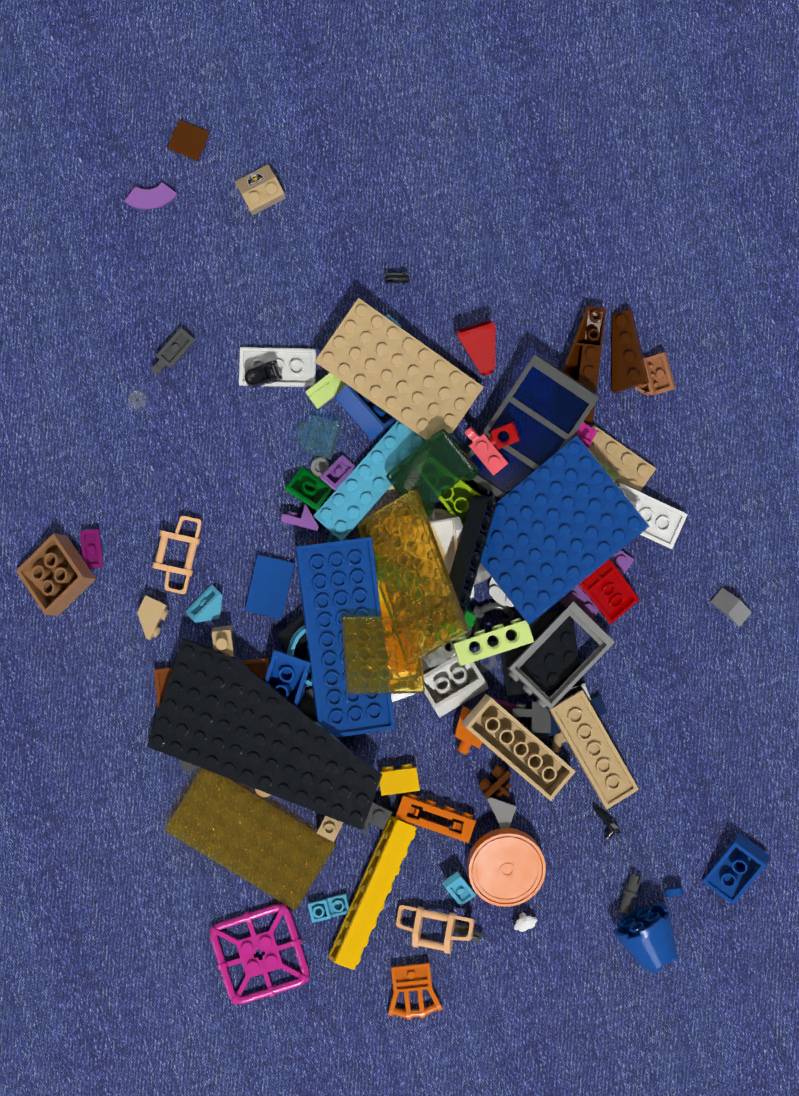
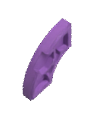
M164 183L150 190L140 189L135 186L124 202L141 210L155 209L169 204L178 194Z

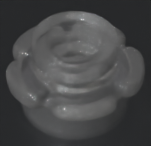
M137 390L131 392V395L128 397V403L132 405V408L140 409V407L146 405L145 393Z

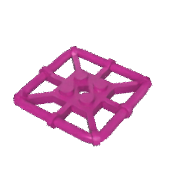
M284 903L283 905L276 904L253 912L247 911L244 912V915L219 922L210 927V940L218 962L217 969L221 972L228 997L232 1004H246L268 996L271 998L277 993L305 984V982L308 983L310 979L309 968L301 946L302 939L298 936L292 914L287 908L288 905ZM278 912L270 930L256 934L252 920ZM282 915H284L292 941L277 945L274 931ZM247 922L251 936L239 940L223 932L222 929ZM218 936L235 944L240 957L225 962ZM294 947L301 972L283 963L280 950ZM257 949L265 952L262 956L263 959L255 957L254 954L257 953ZM242 963L246 976L239 990L235 993L227 967ZM281 968L298 977V979L273 987L268 972ZM263 974L267 989L240 997L249 979Z

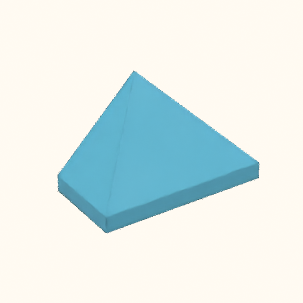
M211 585L185 612L195 623L220 619L222 594Z

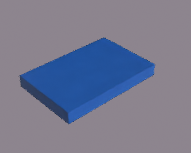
M257 555L245 611L283 619L295 563Z

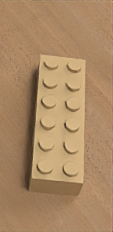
M487 694L461 723L550 801L576 772Z

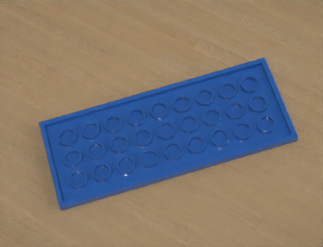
M372 537L296 546L295 551L309 662H311L310 673L316 721L335 737L395 729Z

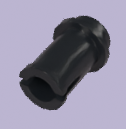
M405 270L403 272L386 271L385 283H403L405 285V283H409V272H405Z

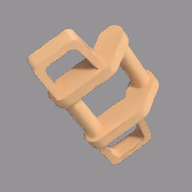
M181 516L175 533L160 530L159 536L161 538L156 560L153 562L152 568L166 571V591L179 594L187 593L190 576L192 577L193 574L191 570L196 547L200 543L199 536L202 526L200 519ZM188 520L197 523L195 538L179 535L183 521ZM168 538L190 543L184 569L163 564ZM170 572L186 575L182 590L169 587Z
M405 905L399 906L396 920L397 927L413 932L412 947L419 948L421 946L441 950L446 954H451L453 940L470 941L472 939L475 924L474 919L456 916V913L445 914L425 910L424 907L418 906V908ZM404 909L416 911L414 928L401 923ZM423 917L447 922L444 943L421 939ZM456 919L470 923L467 937L453 936Z

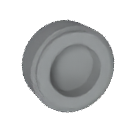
M322 457L314 459L311 463V471L318 477H321L330 467L329 462Z

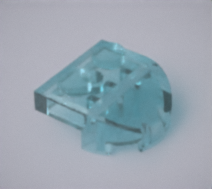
M310 416L308 420L300 423L296 433V440L303 451L331 460L342 423L320 416Z

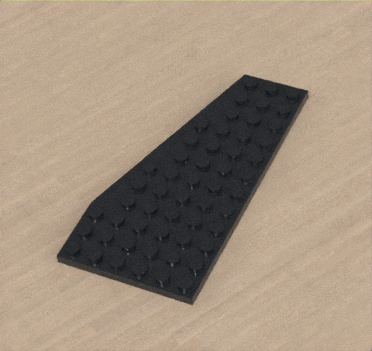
M185 638L182 640L147 747L361 830L365 826L383 775L342 744L337 737L317 721L311 719L291 703V700L271 684L265 682L245 666L240 659Z

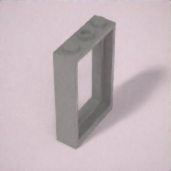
M570 602L535 638L534 642L507 668L510 671L508 675L516 682L519 680L524 685L522 688L526 693L536 696L538 698L536 702L543 708L552 709L615 642L575 602ZM570 616L599 646L549 698L519 668Z

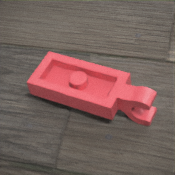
M472 426L464 432L473 441L469 447L493 476L509 463L496 446L492 445L491 440L485 433L479 436Z

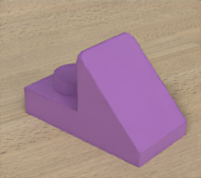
M341 455L320 478L333 490H337L356 466Z
M306 504L304 505L301 518H298L299 514L289 511L287 515L282 514L281 522L319 532V526Z

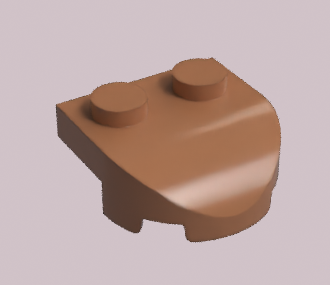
M666 352L643 358L649 383L635 387L636 390L645 395H658L676 389Z

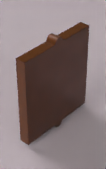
M179 120L175 131L171 133L172 138L167 149L198 162L203 149H206L205 144L210 132Z

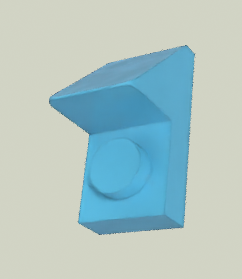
M460 872L451 875L442 883L460 906H463L476 896Z

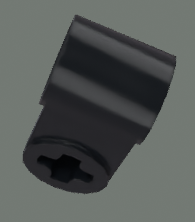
M277 360L269 361L247 370L245 373L246 384L251 388H257L282 380L283 377L279 374L276 365L278 363ZM251 374H257L259 380L252 383L248 380V377Z

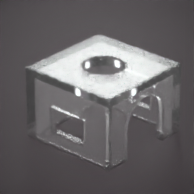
M494 655L487 657L489 658V664L487 665L482 663V659L476 661L480 673L498 667Z

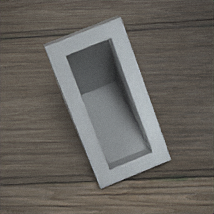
M721 588L710 601L713 606L738 627L752 613L740 599L724 588Z
M490 796L487 800L500 827L509 828L517 806Z

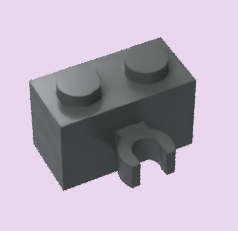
M373 801L363 834L366 835L369 832V823L384 829L392 814V810Z

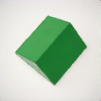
M301 467L285 488L287 493L315 511L322 507L333 490L322 479L304 467Z

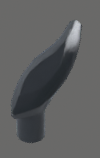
M593 806L594 811L602 819L603 824L609 828L604 836L611 840L615 833H620L618 826L605 812Z

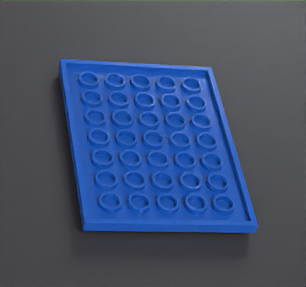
M575 436L496 503L495 513L480 562L528 624H532L649 528L650 525L582 440Z

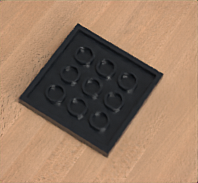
M561 611L544 613L532 624H529L534 640ZM522 616L497 619L496 625L503 624L505 627L511 625L510 621L521 618L524 621L525 619ZM569 616L519 668L542 691L558 689L580 666L574 620ZM508 630L506 638L510 641L514 640L515 632ZM530 644L500 653L506 696L526 693L522 688L524 685L519 680L517 682L508 675L510 671L507 668ZM582 677L576 682V684L582 682Z

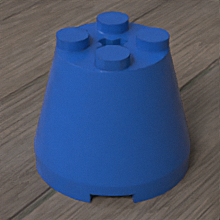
M654 903L653 907L642 909L639 907L632 910L630 915L626 914L617 921L618 927L613 929L617 940L644 970H651L652 973L662 970V966L678 959L670 913L667 907L661 903Z

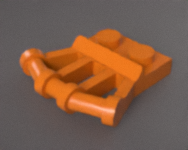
M429 962L391 967L394 993L388 1011L389 1016L396 1015L407 1018V1020H412V1017H420L421 1019L436 1010L441 1011L443 1009L432 988ZM427 989L434 1003L424 1008L422 990ZM409 991L418 992L419 1009L411 1010ZM399 992H404L406 1010L395 1007Z

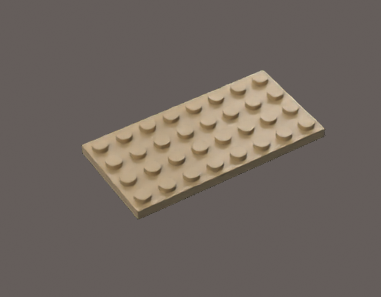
M360 298L353 304L314 361L439 450L442 449L484 388Z

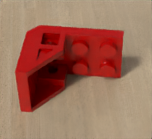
M610 560L578 585L610 625L640 600Z

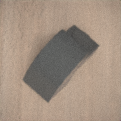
M529 700V708H527L526 704H515V708H510V714L513 717H529L528 730L531 733H551L550 713L546 707L543 708L538 702Z

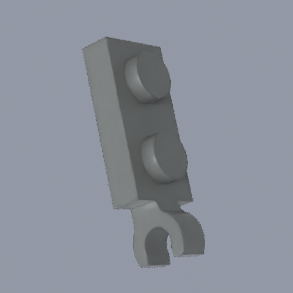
M180 328L156 355L159 361L152 367V372L159 376L166 366L171 369L196 340Z

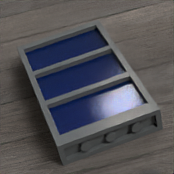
M536 353L482 433H485L490 439L489 436L492 435L491 431L514 421L521 437L520 441L498 449L509 463L493 476L471 449L458 469L461 472L460 475L467 480H474L477 482L476 486L483 491L489 490L493 493L492 497L499 501L571 441L600 396ZM501 431L499 437L501 440L507 441L509 434L506 431Z

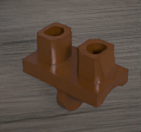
M497 764L490 771L497 780L491 784L484 777L478 783L484 792L483 795L487 799L498 788L500 790L495 794L498 799L503 794L507 797L510 796L507 790L512 785L509 782L504 786L502 784L512 774Z

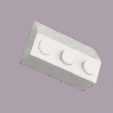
M456 656L417 679L439 718L489 688L474 662L459 666Z

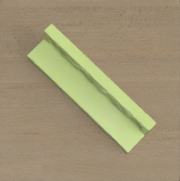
M329 373L305 393L316 408L319 409L335 397L346 384Z

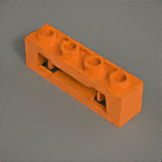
M407 793V796L402 795L395 818L469 843L476 823V819H473L472 814L462 812V814L455 813V809L446 805L443 808L436 806L437 802L426 799L425 802L418 800L419 796L412 793ZM414 804L422 807L424 811L441 817L463 821V824L453 821L452 829L459 830L461 833L449 830V826L420 816L418 819L407 815V813L418 816L419 808L411 806Z

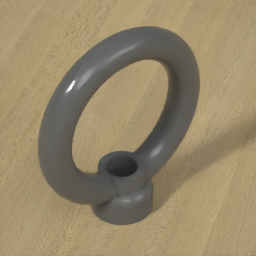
M497 602L486 603L481 607L474 605L472 612L476 615V621L472 631L473 633L480 631L479 622L487 611L499 610L508 618L515 617V615L508 606H503ZM487 640L488 645L491 647L497 644V640Z

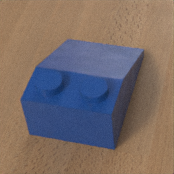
M274 650L264 681L271 684L300 709L311 662Z
M738 833L702 880V883L734 905L767 866L770 855Z

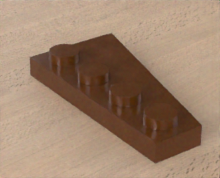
M631 309L612 315L613 394L649 383L634 314Z

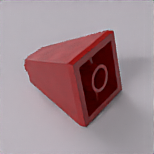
M487 320L454 331L479 373H482L483 376L494 373L495 323L492 320Z

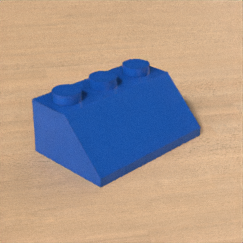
M348 385L335 397L338 403L372 441L397 421Z

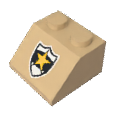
M269 165L235 181L252 216L286 199Z

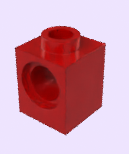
M514 421L491 431L492 435L489 436L492 445L497 446L498 449L518 442L521 439ZM501 431H506L509 434L507 441L500 439L499 433Z

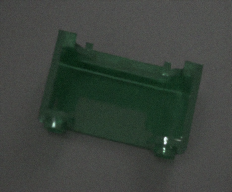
M442 429L394 467L386 475V478L414 512L423 518L433 512L434 501L461 479L473 480L481 469L456 435L446 429Z

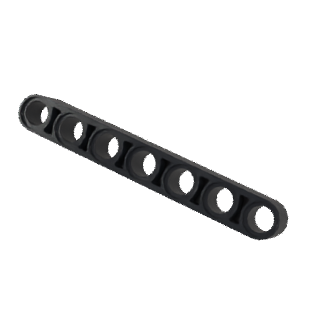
M474 495L471 499L438 613L441 622L460 625L464 620L496 509V500L492 496Z

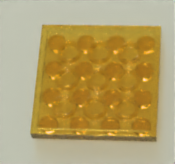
M343 617L341 619L347 694L424 693L419 617Z

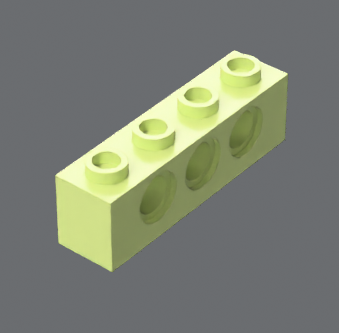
M521 618L510 621L511 625L504 627L503 624L492 627L493 631L485 633V630L473 633L474 637L469 639L466 636L456 638V643H453L452 647L458 665L462 666L533 643L534 639L529 624L525 620L522 621ZM508 630L515 632V638L512 641L506 638ZM489 636H495L497 639V644L494 647L488 645L487 640ZM473 641L479 645L476 653L469 650V644Z

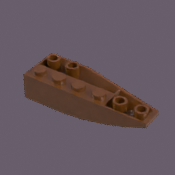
M587 306L563 371L597 393L606 308ZM558 384L555 418L577 423L589 403ZM595 405L583 421L584 423L592 424Z

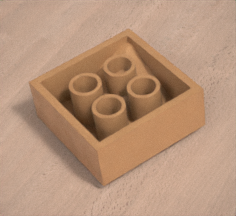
M55 533L16 570L44 615L59 616L96 580L68 536Z

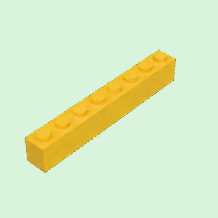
M392 815L390 816L329 953L328 958L334 963L355 970L356 965L359 964L363 949L369 942L370 933L376 926L377 917L384 908V901L392 890L395 876L399 874L402 860L406 857L410 842L416 835L417 827L411 823L397 819Z

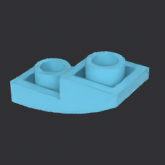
M347 893L308 903L312 923L347 914L350 908Z

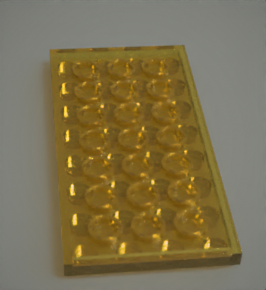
M413 489L357 524L361 538L372 537L377 583L406 664L418 661L469 632L418 490Z
M203 768L164 829L165 832L295 911L336 846V843L317 834L313 829L231 779Z

